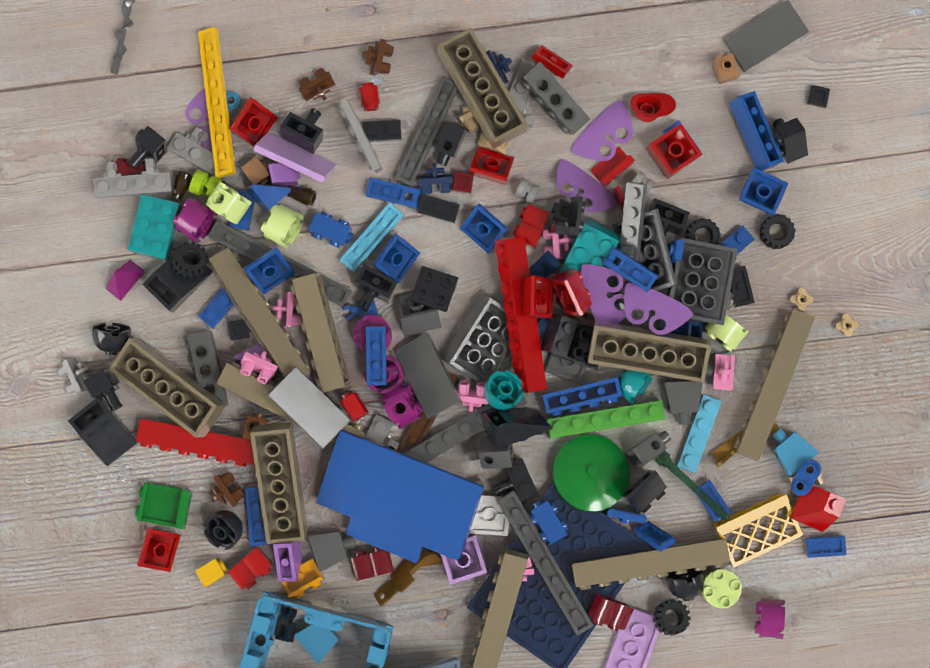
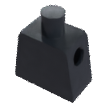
M447 121L436 148L440 152L436 163L446 167L450 157H456L467 133L466 129ZM448 142L452 143L451 150L446 149Z

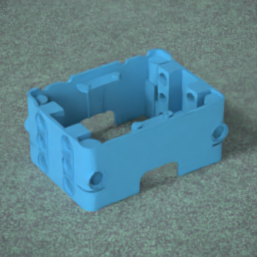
M263 591L262 598L258 600L246 647L239 668L265 667L270 646L274 645L275 639L272 638L282 604L306 610L304 616L306 623L330 630H342L344 621L375 628L368 652L366 668L371 665L384 668L394 626L352 613L347 614L319 607L311 602ZM258 635L265 636L266 643L264 645L258 644L256 640Z

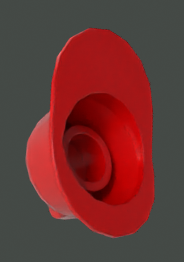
M640 93L631 98L630 106L634 111V116L647 123L655 121L658 117L671 114L676 108V101L672 96L665 93Z

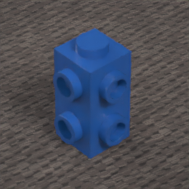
M323 211L321 214L316 212L308 229L312 233V237L318 240L325 238L329 240L330 245L337 248L340 245L345 247L346 243L350 244L354 234L351 232L352 228L349 227L350 223L342 219L335 221L331 219L332 215Z
M541 499L532 505L533 509L530 510L532 514L529 517L535 526L538 524L542 531L539 534L545 543L548 541L550 544H553L568 535L566 533L568 527L563 519L559 521L556 516L558 510L553 502L549 504L548 501L543 502Z

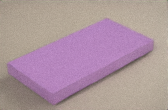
M269 132L254 147L255 152L319 182H324L336 166V163L319 155L312 154Z
M634 608L626 629H618L604 668L647 667L659 634V628H656V622H653L655 616Z

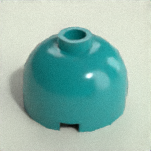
M624 369L618 377L621 380L619 384L622 396L634 405L638 401L635 398L637 395L642 396L653 379L650 376L654 374Z
M496 371L488 378L484 386V395L492 407L499 410H508L522 400L524 391L522 392L521 385L523 384L518 376L510 371Z

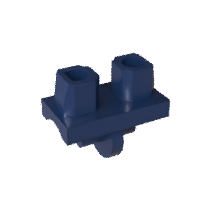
M487 51L486 54L503 83H508L509 81L505 73L510 72L508 65L512 63L511 58L505 59L503 54L497 57L494 51Z
M433 163V168L425 169L426 174L433 175L418 176V185H421L422 194H432V184H440V193H450L453 175H437L445 173L444 168H437V163Z

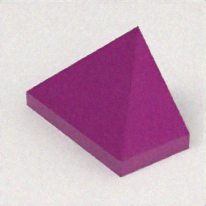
M130 259L113 273L106 289L121 301L145 271Z

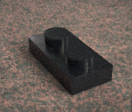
M401 120L363 122V130L369 142L402 140Z
M423 194L418 214L455 224L460 204Z
M746 266L734 268L731 293L735 308L755 303Z

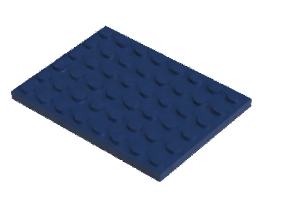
M552 482L541 499L543 502L548 501L549 504L554 503L558 510L556 516L559 521L561 519L564 520L568 527L566 530L568 535L553 544H550L548 541L545 544L585 612L588 614L596 594L615 599L625 583L618 584V581H612L610 586L599 587V584L591 585V589L580 590L579 587L574 585L571 563L647 551L650 546L600 511L584 512L569 506L559 496ZM537 524L535 527L538 532H541L542 530ZM516 535L507 549L528 554L518 535ZM497 564L467 606L469 610L481 618L485 608L489 609L490 602L487 599L490 590L494 591L496 585L492 582L495 571L499 572L500 565ZM534 564V575H527V581L521 582L506 636L552 668H568L597 624L592 622L593 627L577 636Z

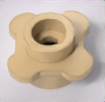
M800 288L796 295L791 296L790 301L798 307V310L804 311L808 304L813 303L814 299L806 293L805 288Z
M844 314L842 320L836 323V329L844 333L846 337H850L852 331L859 326L858 321L851 319L849 314Z

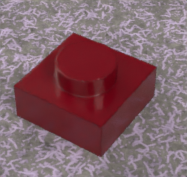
M455 171L452 191L471 194L474 174Z

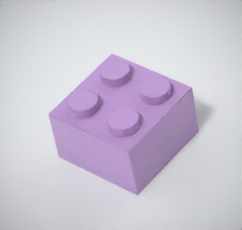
M475 535L467 539L463 555L458 561L441 554L450 585H456L490 574L479 536Z

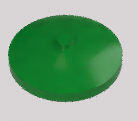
M582 435L567 442L557 453L552 467L553 483L559 496L569 506L584 512H599L613 506L624 495L629 483L630 471L624 453L614 442L599 435Z

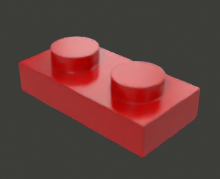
M543 45L532 56L533 60L541 62L545 68L562 79L573 66Z

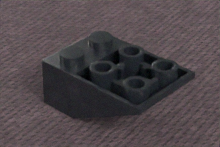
M191 255L182 257L188 265L198 264L196 258ZM171 257L142 285L170 312L174 313L213 273L210 268L206 266L204 272L197 278L194 276L192 279H188V276L183 278L182 274H177L178 270L174 271V265H172L173 257Z
M552 314L541 343L542 352L594 370H598L599 367L597 364L588 363L593 327L563 315Z
M97 397L68 420L77 434L107 467L138 443L115 412L111 411L108 403L102 397Z
M491 408L481 412L484 430L498 449L506 448L519 441H525L532 436L543 434L552 429L540 412L534 409L511 408L499 410Z

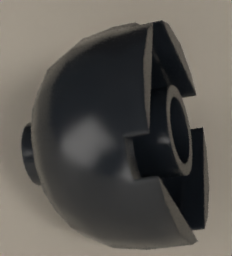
M106 323L95 324L93 326V342L106 355H116L117 352L122 350L128 339L131 338L130 326L121 323H112V326H106Z
M229 510L214 512L203 524V526L205 525L206 530L204 534L207 540L217 548L220 546L225 547L224 550L233 548L242 537V521L234 512Z
M695 568L687 569V573L676 574L675 571L668 572V576H666L667 586L671 594L677 598H681L683 601H691L703 591L704 571H695Z

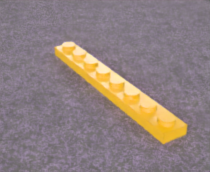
M211 27L199 31L198 36L215 176L222 178L236 174L231 130L229 129L230 121L218 28Z

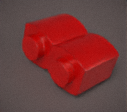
M528 204L527 208L523 207L519 217L522 221L520 226H515L512 235L515 238L525 237L526 246L536 249L550 212Z
M349 391L341 396L343 400L340 403L352 422H356L370 413L358 393Z
M258 546L227 573L241 590L244 588L249 590L257 583L255 580L260 575L265 577L272 571L270 566L273 563Z

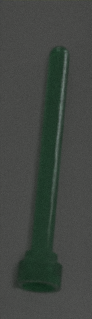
M663 451L655 462L660 467H667L723 520H729L730 515L672 462L671 455L667 451Z

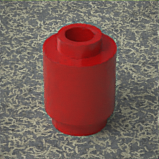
M373 82L362 84L363 87L359 88L361 106L364 107V111L378 110L380 105L378 86L374 85Z

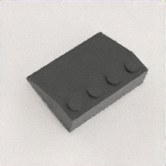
M655 209L644 213L639 263L658 274L651 289L660 292L677 284L659 211ZM622 221L612 224L614 232L621 235Z
M685 238L678 239L685 241L681 261L672 264L677 285L668 288L667 296L682 303L693 312V316L689 319L690 321L724 325L738 249Z
M480 294L441 359L478 383H486L488 378L496 371L505 372L512 361V353L509 347L510 339L506 327L507 319L504 307L492 298Z

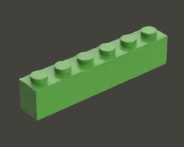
M661 400L547 419V422L552 427L551 430H548L549 438L665 420V414Z

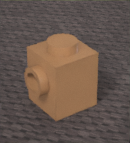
M723 53L716 56L717 59L714 60L713 66L719 84L738 79L740 72L734 54L728 55Z
M254 157L241 167L253 185L266 186L270 182L269 166L266 162L261 163L257 157Z

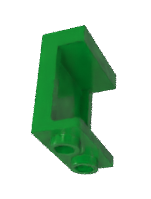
M144 483V486H141L139 490L141 502L140 505H137L135 511L137 521L186 529L193 491Z

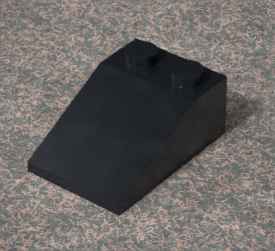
M649 470L624 493L622 498L637 514L640 512L644 514L652 507L650 503L654 499L658 501L666 494L664 490L667 486L655 470Z

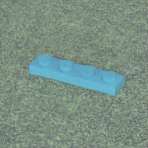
M389 202L341 257L340 261L355 273L404 217V214Z
M706 395L702 396L699 411L695 415L676 467L696 473L722 401Z

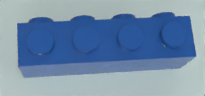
M753 91L738 96L731 101L729 106L755 168L765 171L784 162L756 92Z
M618 377L545 394L542 395L546 415L550 414L551 417L562 415V411L568 409L570 413L580 411V406L588 405V408L600 406L599 402L605 400L607 404L617 402L618 397L622 396Z

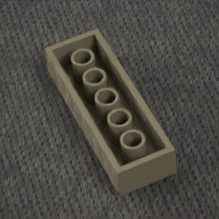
M472 28L438 45L437 53L493 149L527 131L528 124Z
M321 273L292 279L291 290L293 295L297 296V311L299 314H302L303 321H301V327L303 332L307 333L308 340H306L308 351H312L313 359H311L313 369L317 370L318 373L316 378L318 388H322V392H327L349 385L350 380Z
M595 320L588 363L704 383L711 342L709 339L673 333L657 335L650 329Z
M129 338L109 368L113 374L196 438L206 437L226 407L223 402L139 338Z
M293 423L254 426L250 435L267 544L305 541L308 535V527Z

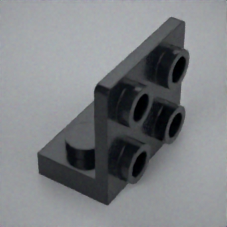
M582 196L571 197L568 222H555L554 225H549L548 233L569 236L579 235L583 227V221L580 220L581 213L585 210V201H583Z
M422 266L410 300L447 312L459 277Z

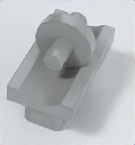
M76 358L62 361L63 365L57 371L62 378L69 376L71 382L66 385L68 393L87 391L83 381L89 378L87 372L91 371L90 366L84 367L82 362L78 363Z

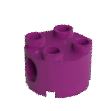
M188 198L183 205L184 209L174 218L173 224L176 225L178 232L187 235L195 243L201 242L199 238L204 239L213 228L216 221L213 217L217 216V213L201 203L199 199L192 200Z
M368 315L360 319L353 331V340L357 347L366 353V327H386L387 350L392 341V331L387 321L375 315Z
M386 356L387 385L369 386L370 389L378 394H386L403 383V368L396 359ZM366 366L365 373H364L366 383H367V366Z
M401 384L391 392L381 396V401L385 400L386 402L383 405L386 413L394 424H400L398 425L399 429L421 418V412L423 411L419 401L416 402L412 396L414 392L409 385L404 386ZM400 403H403L406 409L402 408Z
M761 598L760 601L756 602V614H759V621L755 622V634H759V637L783 639L784 634L780 632L785 627V607H781V605H785V600Z

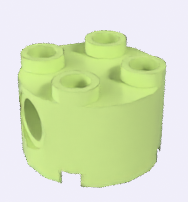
M219 182L205 204L219 215L224 216L225 219L237 225L252 202L239 195L240 193L233 188H229L224 183Z
M276 204L270 211L271 216L268 221L263 223L261 231L264 232L266 239L278 243L283 248H288V243L292 244L297 238L303 225L299 222L300 220L304 221V216L287 208L284 204Z
M727 315L725 316L724 325L708 323L704 327L706 329L704 333L714 340L718 337L722 340L720 344L730 352L732 349L736 350L739 343L749 332Z
M717 568L705 574L704 587L701 594L703 599L710 605L717 608H729L739 600L742 584L733 572Z

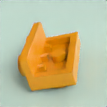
M314 558L300 565L297 581H284L282 584L288 593L287 596L297 599L305 594V589L311 587L313 590L322 585L321 580L324 579V576L319 572L318 566Z

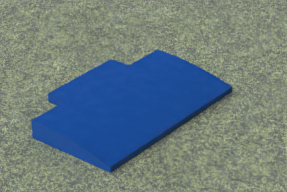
M340 430L316 503L351 517L346 535L417 563L422 549L425 547L458 561L463 555L484 486L360 436Z

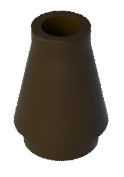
M179 170L178 174H175L171 196L182 200L190 186L193 175Z
M289 186L291 191L287 194V197H291L305 206H312L314 204L317 193L312 188Z

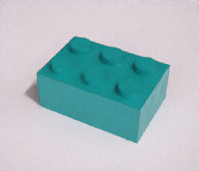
M141 195L127 250L131 253L168 261L176 234V225L173 224V220L181 213L182 206L176 202Z
M587 218L559 273L569 268L576 269L581 273V267L584 264L606 267L602 261L605 257H608L612 246L617 247L621 235Z

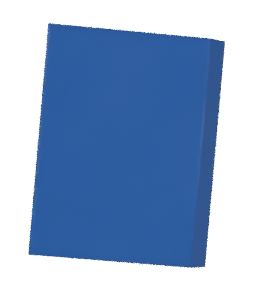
M753 167L741 191L739 201L774 216L788 183Z
M252 184L246 187V191L263 211H267L290 193L291 188Z
M480 203L460 227L467 236L487 253L495 247V241L501 240L508 232V228Z
M395 233L373 265L380 272L396 280L399 284L420 252Z
M277 247L244 268L263 295L295 274Z

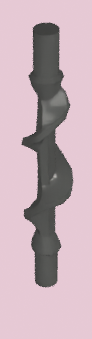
M125 0L122 5V13L125 17L122 29L116 30L114 35L119 43L117 52L113 57L112 74L118 75L123 55L127 51L124 39L127 29L133 26V21L129 17L135 0Z

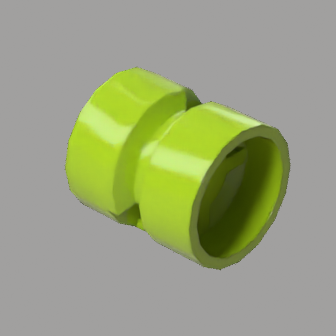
M198 169L192 177L189 192L198 196L203 194L205 199H209L218 183H223V179L214 175L209 177L208 173Z

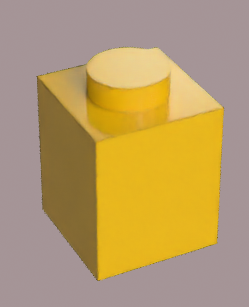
M215 558L197 569L196 573L203 585L208 587L226 576L228 568L223 560Z

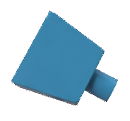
M780 428L772 434L779 443L772 450L787 476H792L806 460L813 459L819 454L813 446L796 432H792L787 436Z
M312 624L294 635L318 664L340 639L335 633L336 631Z

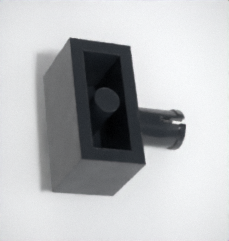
M311 108L305 119L289 112L280 126L281 137L314 154L323 140V129L315 125L319 117H321L320 111L316 110L314 112L315 108Z
M782 118L776 119L773 122V127L777 131L775 139L786 163L789 164L808 156L806 131L798 118L784 122Z
M149 126L145 129H140L135 136L137 151L127 160V163L135 170L145 158L155 160L156 165L168 152L166 139Z
M654 198L647 212L658 209L665 236L667 231L680 235L684 230L690 212Z
M363 264L354 281V286L365 292L357 307L362 309L364 303H366L363 311L368 312L374 298L388 303L398 282Z
M101 370L83 381L91 397L95 399L97 397L105 398L112 412L123 406L114 392L120 389L118 385L120 381L111 371Z
M523 458L513 461L512 467L505 468L508 473V479L492 485L494 490L502 487V489L495 491L497 497L512 489L516 492L520 501L538 494Z

